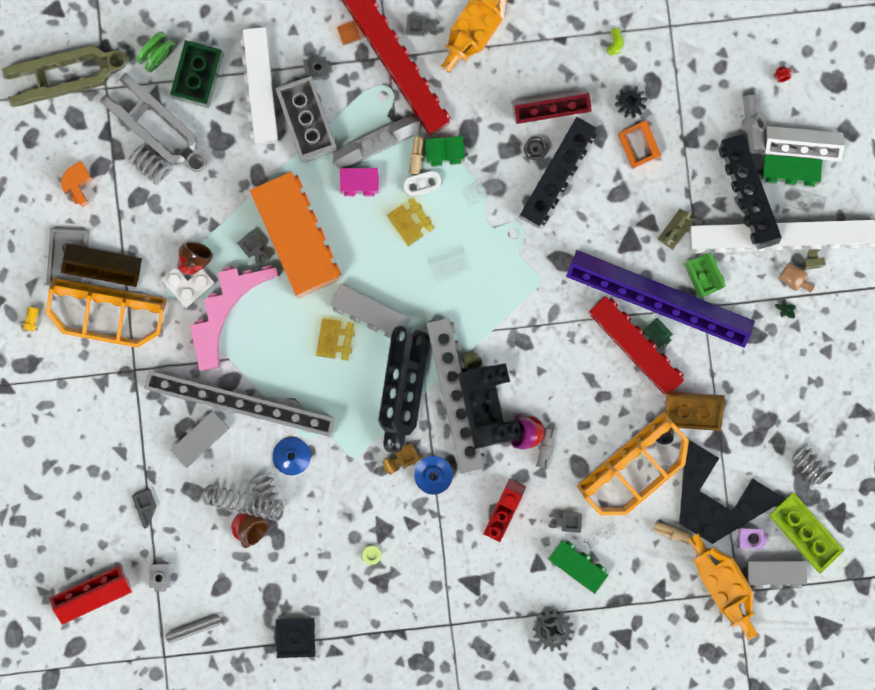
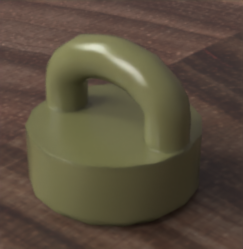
M465 352L462 354L466 370H472L481 366L482 359L478 353Z

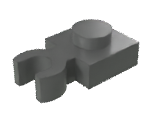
M407 15L406 35L425 37V31L431 35H438V31L432 30L431 27L432 25H439V21L431 20L426 22V17Z
M252 231L237 242L249 258L253 255L255 256L257 265L262 266L261 262H259L261 256H265L267 260L270 259L266 252H261L260 249L264 245Z
M563 512L562 518L556 514H549V517L556 519L554 525H548L549 528L562 526L561 531L581 533L582 513Z

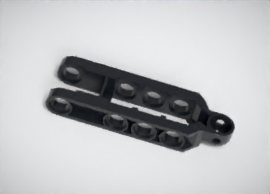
M404 326L395 327L391 334L378 419L381 428L385 431L384 449L387 452L393 453L401 452L405 445L406 435H410L417 427L429 348V336L426 332L415 330L412 333L409 328ZM404 331L405 337L400 341L399 335ZM419 335H421L422 342L419 345H417L416 339ZM398 369L399 376L397 379H394L393 373ZM415 373L416 380L414 383H411L410 377ZM395 388L396 395L394 398H391V390ZM412 392L413 399L411 402H408V394ZM389 408H392L393 415L389 418L387 412ZM407 411L410 412V419L408 421L405 420V413Z

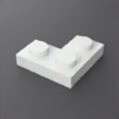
M176 267L161 279L186 309L215 285L203 269L189 281L184 278Z

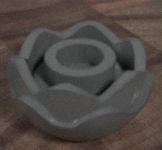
M540 137L529 138L524 145L525 155L533 161L543 159L548 151L547 144Z

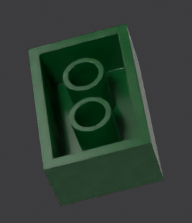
M185 40L170 92L171 98L209 108L224 55L223 51Z

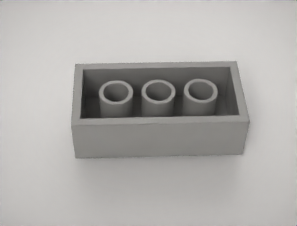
M312 76L275 88L301 163L303 164L338 151Z

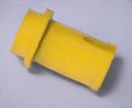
M28 307L25 322L22 325L24 330L34 332L37 329L36 321L40 309Z

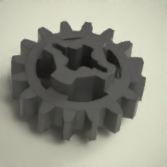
M553 609L552 614L546 610V616L539 614L541 620L534 621L537 627H533L532 630L537 631V634L533 638H539L537 644L543 643L544 650L549 646L551 652L554 651V647L561 651V645L567 647L566 641L573 640L569 635L574 633L573 630H570V627L574 624L567 622L570 617L566 616L564 618V612L561 611L558 615L556 614V609ZM556 617L551 623L547 624L544 622L548 618ZM562 621L566 626V633L561 630L560 625ZM556 625V629L561 635L554 633L551 636L550 631L545 626L553 628ZM540 628L546 632L545 640L541 636ZM559 637L562 639L558 643H551L555 638Z

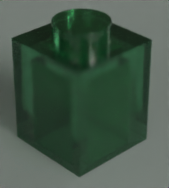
M658 318L643 330L644 335L652 340L658 348L660 346L664 348L672 341L669 337L673 334Z

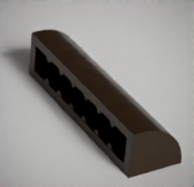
M66 244L61 273L137 288L142 258Z

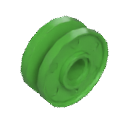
M162 31L155 34L136 56L135 60L139 64L147 61L145 70L148 73L157 69L175 47V42L172 40L164 43L166 34Z

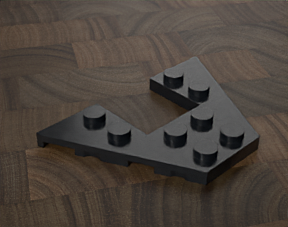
M689 440L686 462L682 473L679 524L694 534L699 533L701 538L714 544L785 500V498L753 478L732 511L700 492L719 458Z

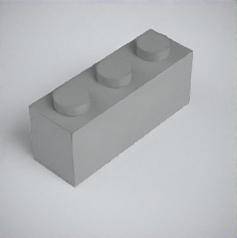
M207 411L201 416V422L197 426L193 424L186 430L187 435L183 439L179 437L171 445L173 448L170 451L186 468L230 429L214 411L211 413Z
M746 561V580L749 585H752V589H763V585H771V589H782L783 585H790V588H802V585H807V561Z

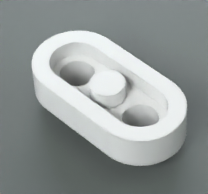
M434 171L409 177L404 182V190L409 196H418L435 191L441 186V177ZM429 179H434V180H435V184H434V185H430V184L428 183V180H429ZM416 184L417 189L411 190L410 185Z

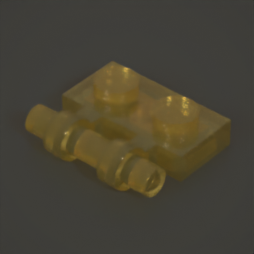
M414 197L407 201L411 206L410 209L406 210L401 205L387 214L388 219L408 247L424 237L420 231L422 228L425 227L428 232L435 229L431 223L432 220L429 216L425 215L421 209V204L417 203ZM414 213L421 221L417 225L411 218V215Z
M322 318L316 356L335 359L336 352H341V360L348 361L349 354L352 353V348L350 347L352 337L355 334V331H353L354 323L347 322L346 329H340L341 321ZM339 335L344 336L343 346H337Z

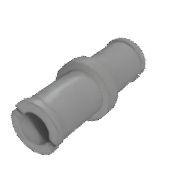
M544 428L545 435L541 445L538 446L539 455L536 467L548 469L550 454L554 449L552 444L556 431Z

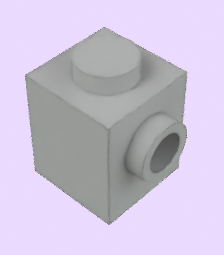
M171 564L149 565V586L154 588L155 592H164L166 588L171 587Z

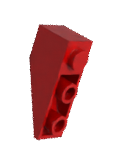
M509 478L483 535L501 542L527 486Z

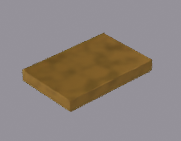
M667 391L665 413L678 428L721 431L725 395Z

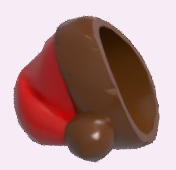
M185 242L178 250L177 268L185 275L195 274L211 262L213 253L203 244Z
M242 512L235 516L231 524L232 534L234 538L241 541L243 548H249L257 544L269 529V523L265 518L257 517L254 514H243Z

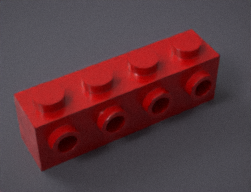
M119 565L49 597L54 614L61 625L132 593V589L127 576Z

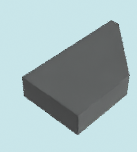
M150 489L132 495L144 529L148 528L157 508Z

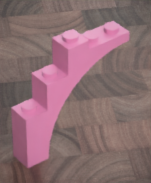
M272 265L262 267L261 271L258 272L246 270L242 272L243 275H239L237 268L233 269V266L222 268V272H218L223 295H219V293L209 294L208 298L204 299L209 321L206 322L205 319L194 321V325H190L199 371L220 368L218 354L219 339L223 324L230 310L249 290L265 281L279 277L277 268H272Z

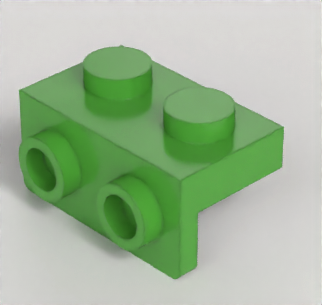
M711 252L684 263L699 299L726 287L724 277L720 273L716 259Z

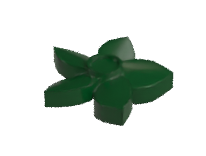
M785 298L782 301V305H775L776 308L782 310L780 312L781 317L795 318L794 309L796 306L793 304L788 305Z

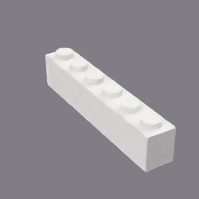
M266 27L243 29V35H240L241 47H245L242 61L243 66L247 65V73H244L245 84H249L246 99L247 103H251V110H248L249 122H253V129H250L251 140L255 141L256 145L279 143Z

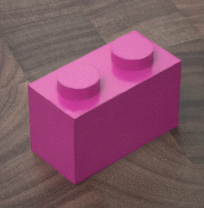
M340 168V193L344 194V197H355L356 194H363L364 197H374L375 194H379L378 168Z

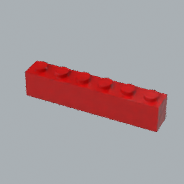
M605 296L588 314L666 397L667 391L673 392L684 382L682 378L684 375L678 368L673 369L669 363L671 361L665 354L660 355L656 351L658 347L652 340L649 339L647 341L643 337L645 333L639 326L636 325L634 327L629 322L631 318L626 312L623 311L621 313L616 308L618 304L611 297L608 299Z

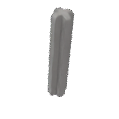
M217 615L167 633L166 639L168 643H173L220 626L222 622Z

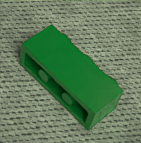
M765 154L762 161L761 180H766V183L777 184V181L785 182V185L795 186L796 183H803L804 187H815V185L821 182L822 159Z
M568 540L565 543L560 541L548 560L596 594L609 576L605 573L607 569L599 563L594 565L590 562L591 557L583 551L579 554L574 550L576 546Z

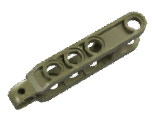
M89 46L7 66L2 69L5 80L35 74L38 84L36 89L24 91L23 94L8 96L10 106H23L104 86L112 72L120 71L126 67L127 58L124 53L118 50L105 53L95 46ZM93 59L99 62L101 72L97 76L85 79L81 77L77 81L61 82L60 85L48 87L45 71Z

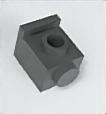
M326 57L303 60L306 78L312 76L313 81L330 78L329 72H332L331 61H327ZM316 65L322 66L318 71L314 69Z

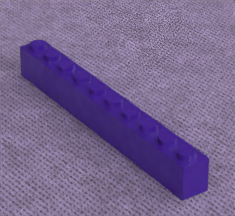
M576 250L566 275L567 278L745 348L751 336L755 323L752 319L579 250Z

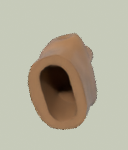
M790 262L778 278L794 291L803 287L811 293L815 287L806 281L807 273Z

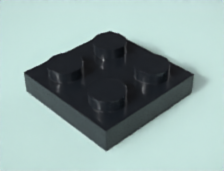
M315 618L276 619L277 658L316 657Z

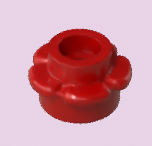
M782 66L777 68L773 75L778 83H783L792 78L790 73L792 70Z

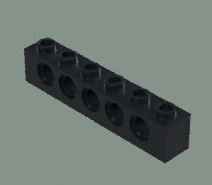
M579 117L575 118L520 213L519 218L538 229L541 225L545 226L550 217L547 215L550 208L555 209L559 202L557 196L560 192H565L569 185L566 182L568 177H573L578 169L576 163L579 159L583 160L588 150L585 149L587 144H592L597 136L594 133L596 131L595 126ZM579 136L583 139L584 143L576 145L573 142V138ZM564 154H573L574 160L571 162L566 161ZM561 169L564 171L565 176L557 178L554 175V171ZM551 185L555 188V193L549 195L545 192L544 188ZM543 202L546 208L543 211H538L535 208V204Z
M744 134L722 140L718 148L721 159L724 158L726 174L731 176V187L733 192L738 195V207L745 214L743 217L746 227L750 228L752 244H756L757 250L779 244L782 236ZM732 156H739L740 160H733ZM738 173H745L747 177L742 178ZM744 190H751L753 194L747 195ZM757 207L760 211L753 212L750 208ZM763 224L765 225L766 229L761 230L757 227V225Z

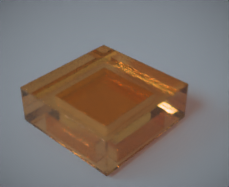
M355 21L337 27L343 46L361 40Z

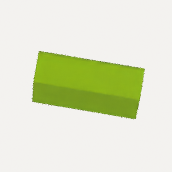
M794 492L769 514V517L819 574L845 551Z

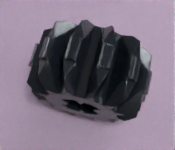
M627 86L626 91L621 89V95H616L615 97L619 101L615 103V107H621L618 110L619 114L625 111V118L628 117L629 113H631L632 119L635 118V112L641 116V109H646L647 107L643 104L647 102V98H641L644 91L637 93L638 87L636 86L633 91H631L630 86ZM629 98H631L632 101H635L633 106H631L630 103H626L628 102Z

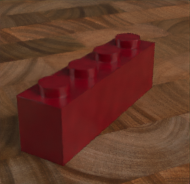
M587 89L511 101L516 124L592 112L590 93Z

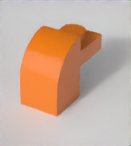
M82 161L69 167L64 172L61 186L66 195L73 192L70 196L75 205L79 203L81 207H84L89 203L80 187L93 179Z

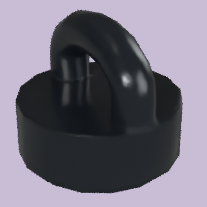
M673 428L663 433L656 439V442L663 445L672 443L674 440Z

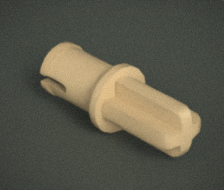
M414 137L412 154H409L411 156L409 174H420L422 158H424L422 155L425 138Z
M656 522L653 528L655 533L670 537L669 540L675 539L687 545L690 543L688 539L692 537V533L678 529L675 525L672 527Z

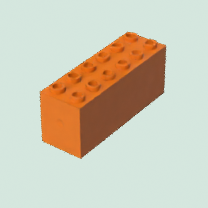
M291 171L250 189V193L294 293L300 299L340 281L338 276L342 274L337 263H332L331 258L334 256L329 245L325 246L323 243L326 238L321 227L317 228L315 225L319 222L314 211H309L308 206L311 204L306 193H301L300 191L303 188L298 175L294 176Z

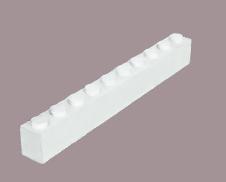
M875 220L777 223L782 236L779 244L766 247L772 248L774 252L783 251V248H791V251H800L802 247H810V250H821V247L829 246L830 250L841 249L840 246H848V249H858L860 245H867V248H875ZM745 224L691 226L689 228L690 251H695V254H706L707 250H714V253H726V250L742 253L745 252V249H752L753 252H764L765 249L757 250L756 244H752L750 228L746 227ZM763 224L757 225V227L761 230L766 229L765 225Z

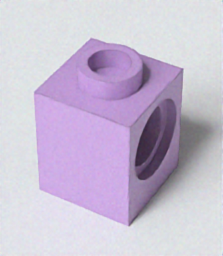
M738 529V548L763 549V545L767 544V534L764 533V529ZM751 533L757 536L755 544H750L748 541V536Z

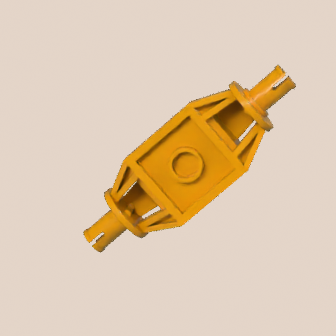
M470 0L450 29L449 41L445 45L449 54L440 65L443 70L446 68V72L451 73L458 60L466 62L468 58L484 49L503 21L505 3L508 0H500L497 8L496 5L499 0Z
M699 533L692 536L688 541L697 553L692 562H695L699 576L719 610L731 622V627L736 625L741 627L747 640L756 637L758 632L749 620L755 614L753 611V590L735 560L717 550L715 546L710 549L706 548ZM711 554L719 563L715 565L708 555ZM742 602L744 603L746 614L742 613L739 606Z

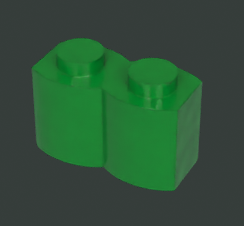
M463 136L425 139L427 164H431V167L442 166L444 162H450V165H459L461 161L465 160Z

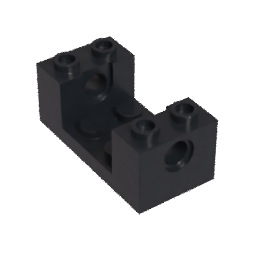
M506 363L475 368L459 373L458 377L474 448L478 449L523 439L519 420L504 423L496 386L510 382ZM481 404L485 406V413L481 409Z

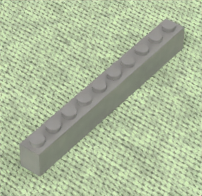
M149 370L144 385L145 390L332 437L337 420L333 417Z

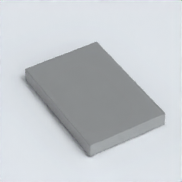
M50 228L47 286L51 285L53 278L86 283L85 277L61 273L66 244L88 248L89 230Z

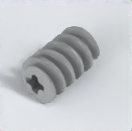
M143 143L132 152L128 160L131 159L130 163L136 165L137 170L143 169L142 174H148L147 178L149 180L154 179L153 184L158 185L170 172V170H166L168 164L166 163L161 166V158L155 161L157 154L150 156L151 149L149 148L144 151L145 144Z
M807 443L793 455L791 462L798 461L796 468L803 467L801 474L808 472L806 480L813 478L812 486L820 485L833 472L826 473L828 466L821 467L823 461H816L818 455H811L812 448L806 450Z
M271 473L254 477L249 481L250 484H256L252 488V491H258L254 498L259 495L261 499L266 497L267 502L270 498L274 500V503L276 502L274 498L279 494L272 492L276 485H270L274 481V478H268V475ZM263 499L261 503V506H263L261 508V513L265 508L266 499ZM272 500L268 504V514L272 508Z

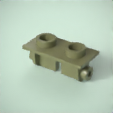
M679 209L658 237V240L673 250L695 219L691 217L689 212Z

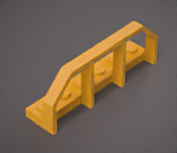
M53 278L48 292L46 314L62 334L139 348L160 334L167 298ZM53 293L59 296L69 295L74 296L76 299H87L82 330L66 327L52 310ZM91 300L97 303L107 302L114 306H121L117 336L87 331ZM126 306L134 310L145 309L152 313H159L157 328L139 340L121 337Z
M663 411L581 481L577 488L584 499L600 516L627 515L685 466L689 440ZM672 427L681 437L679 458L665 471L645 449L654 444L657 438L663 433L668 432ZM642 452L660 471L661 475L638 493L619 471L623 470L629 462L637 458ZM614 475L635 496L623 507L599 508L589 497L594 495L602 485L609 482Z

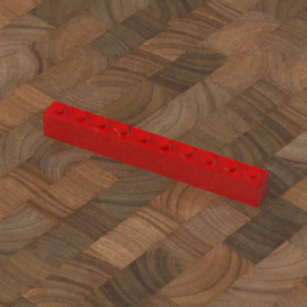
M341 0L428 136L431 137L447 127L450 123L449 113L446 109L442 110L438 104L440 103L438 96L435 93L432 94L428 87L430 85L425 77L422 78L418 73L420 71L415 61L411 62L408 57V50L398 42L399 37L397 33L387 25L389 21L384 14H380L377 8L379 6L375 0Z

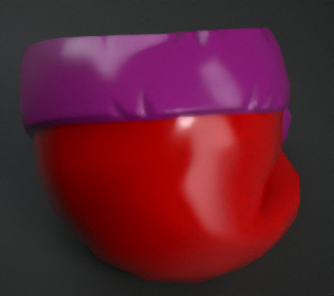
M520 413L515 415L514 420H519L523 439L511 441L512 447L520 450L536 447L545 435L542 422L534 416L525 417Z

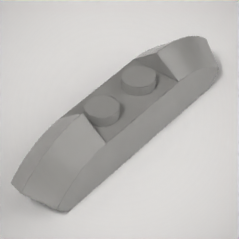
M409 116L356 140L333 153V164L339 169L349 168L420 133V121L413 116Z

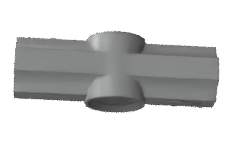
M747 95L743 98L745 119L742 120L741 126L743 132L747 134L750 153L761 154L766 150L764 130L767 128V121L761 112L760 95Z

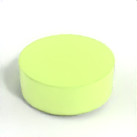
M369 545L364 548L362 558L367 564H376L381 559V551L377 546Z

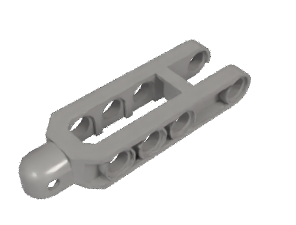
M124 73L119 81L141 101L130 113H127L120 105L116 104L107 94L101 98L100 102L170 165L185 164L194 172L202 171L206 167L207 162L204 155L197 150L195 134L127 73ZM149 108L187 141V147L180 155L172 154L148 130L144 129L137 122Z

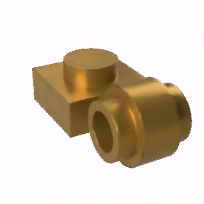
M412 443L404 446L401 452L395 453L397 459H393L391 456L384 460L382 467L386 473L388 472L391 475L399 470L398 466L400 463L405 469L419 461L420 457Z

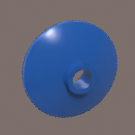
M285 438L278 442L273 450V463L285 475H298L305 471L310 464V449L299 438ZM291 452L295 454L293 460L288 459V454Z
M438 456L424 458L418 463L414 472V479L419 489L431 495L440 494L447 490L453 478V472L449 463ZM431 472L437 473L436 479L430 478Z

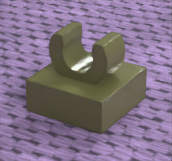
M817 249L807 252L808 259L803 262L804 270L823 268L825 266V258H818Z

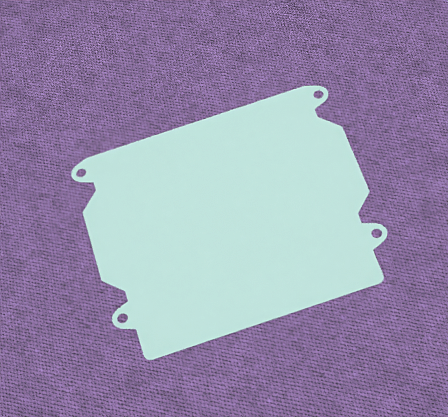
M380 85L363 91L329 123L337 150L393 123L387 116L394 102V93L391 88ZM380 91L388 93L387 101L381 102L378 100L377 95ZM420 125V133L415 135L425 139L436 138L434 135L429 137L422 125ZM415 136L349 167L378 168L379 194H375L374 197H364L363 194H356L355 197H344V194L340 193V169L333 164V153L303 164L297 153L267 181L269 182L291 171L294 176L298 175L303 186L300 191L301 193H306L311 204L308 206L309 211H314L319 222L315 225L317 228L321 227L326 238L323 243L325 246L329 245L334 256L331 258L332 263H337L342 274L338 276L340 281L300 299L296 297L252 196L200 243L207 246L213 253L211 262L203 270L215 283L200 297L203 301L212 293L223 295L218 272H222V268L233 266V269H238L239 275H243L242 272L246 270L258 272L261 271L262 267L272 265V268H277L279 277L265 281L249 290L230 310L221 331L219 349L264 397L295 398L303 406L302 410L336 418L332 438L353 458L360 456L385 432L381 428L378 419L391 339L385 337V332L379 329L375 332L367 328L368 324L363 321L359 324L349 319L351 315L345 312L341 315L333 311L334 307L330 303L340 284L408 316L410 319L406 327L412 333L415 330H419L428 334L426 323L449 318L450 322H454L456 333H453L454 341L458 340L460 352H457L458 359H462L463 353L470 352L541 285L540 276L518 254L525 236L523 227L518 223L512 222L493 228L486 221V189L462 164L450 165V162H444L442 166L431 167V164H427L424 142L422 155L424 158H422L420 174L430 171L437 172L441 177V186L435 191L418 196H409L405 192L404 182L407 178L415 176V174L408 173L411 160L409 154H412ZM429 179L428 183L434 185L435 180ZM411 184L410 189L416 190L417 185ZM511 228H516L519 231V236L516 239H511L508 236V231ZM251 231L264 245L260 249L261 252H266L270 257L269 260L265 256L259 258L262 266L257 265L254 255L249 258L237 244ZM198 272L192 275H185L183 273L181 274L187 281H189ZM166 286L168 296L177 300L176 296ZM204 302V319L206 322H208L209 320ZM404 331L400 337V341H402L405 337ZM442 334L438 337V341L440 344L445 345L449 342V337ZM419 335L416 339L417 345H419L422 342L421 335ZM430 339L421 397L439 381ZM445 353L442 359L445 363H451L454 357L451 353ZM398 369L393 373L394 379H397L399 376ZM415 373L410 377L411 383H414L416 380ZM395 388L391 390V398H394L396 395ZM412 392L408 394V402H411L413 399ZM389 408L387 412L389 418L393 415L392 408ZM297 429L298 434L304 438H314L320 435L313 432L306 433L301 429Z

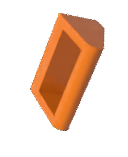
M647 120L617 134L632 169L661 157ZM640 130L650 156L637 162L626 135Z

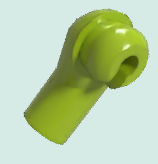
M620 28L611 30L613 42L606 49L610 56L619 54L624 46Z

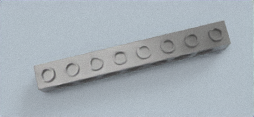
M449 318L426 323L461 474L483 469V464L487 463L485 454L480 453L479 448L475 449L476 452L473 457H467L464 453L466 447H474L472 435L466 439L460 435L462 428L470 429L467 416L463 420L456 417L458 409L466 411L463 395L459 401H455L451 397V393L455 390H459L462 393L459 377L455 382H450L447 379L449 372L453 371L458 375L462 373L461 371L465 370L463 360L458 359L457 352H460L458 340L454 341L453 333H456L454 322H450ZM442 334L449 337V342L445 345L440 344L438 341V337ZM451 353L454 357L453 362L445 363L442 359L443 355Z

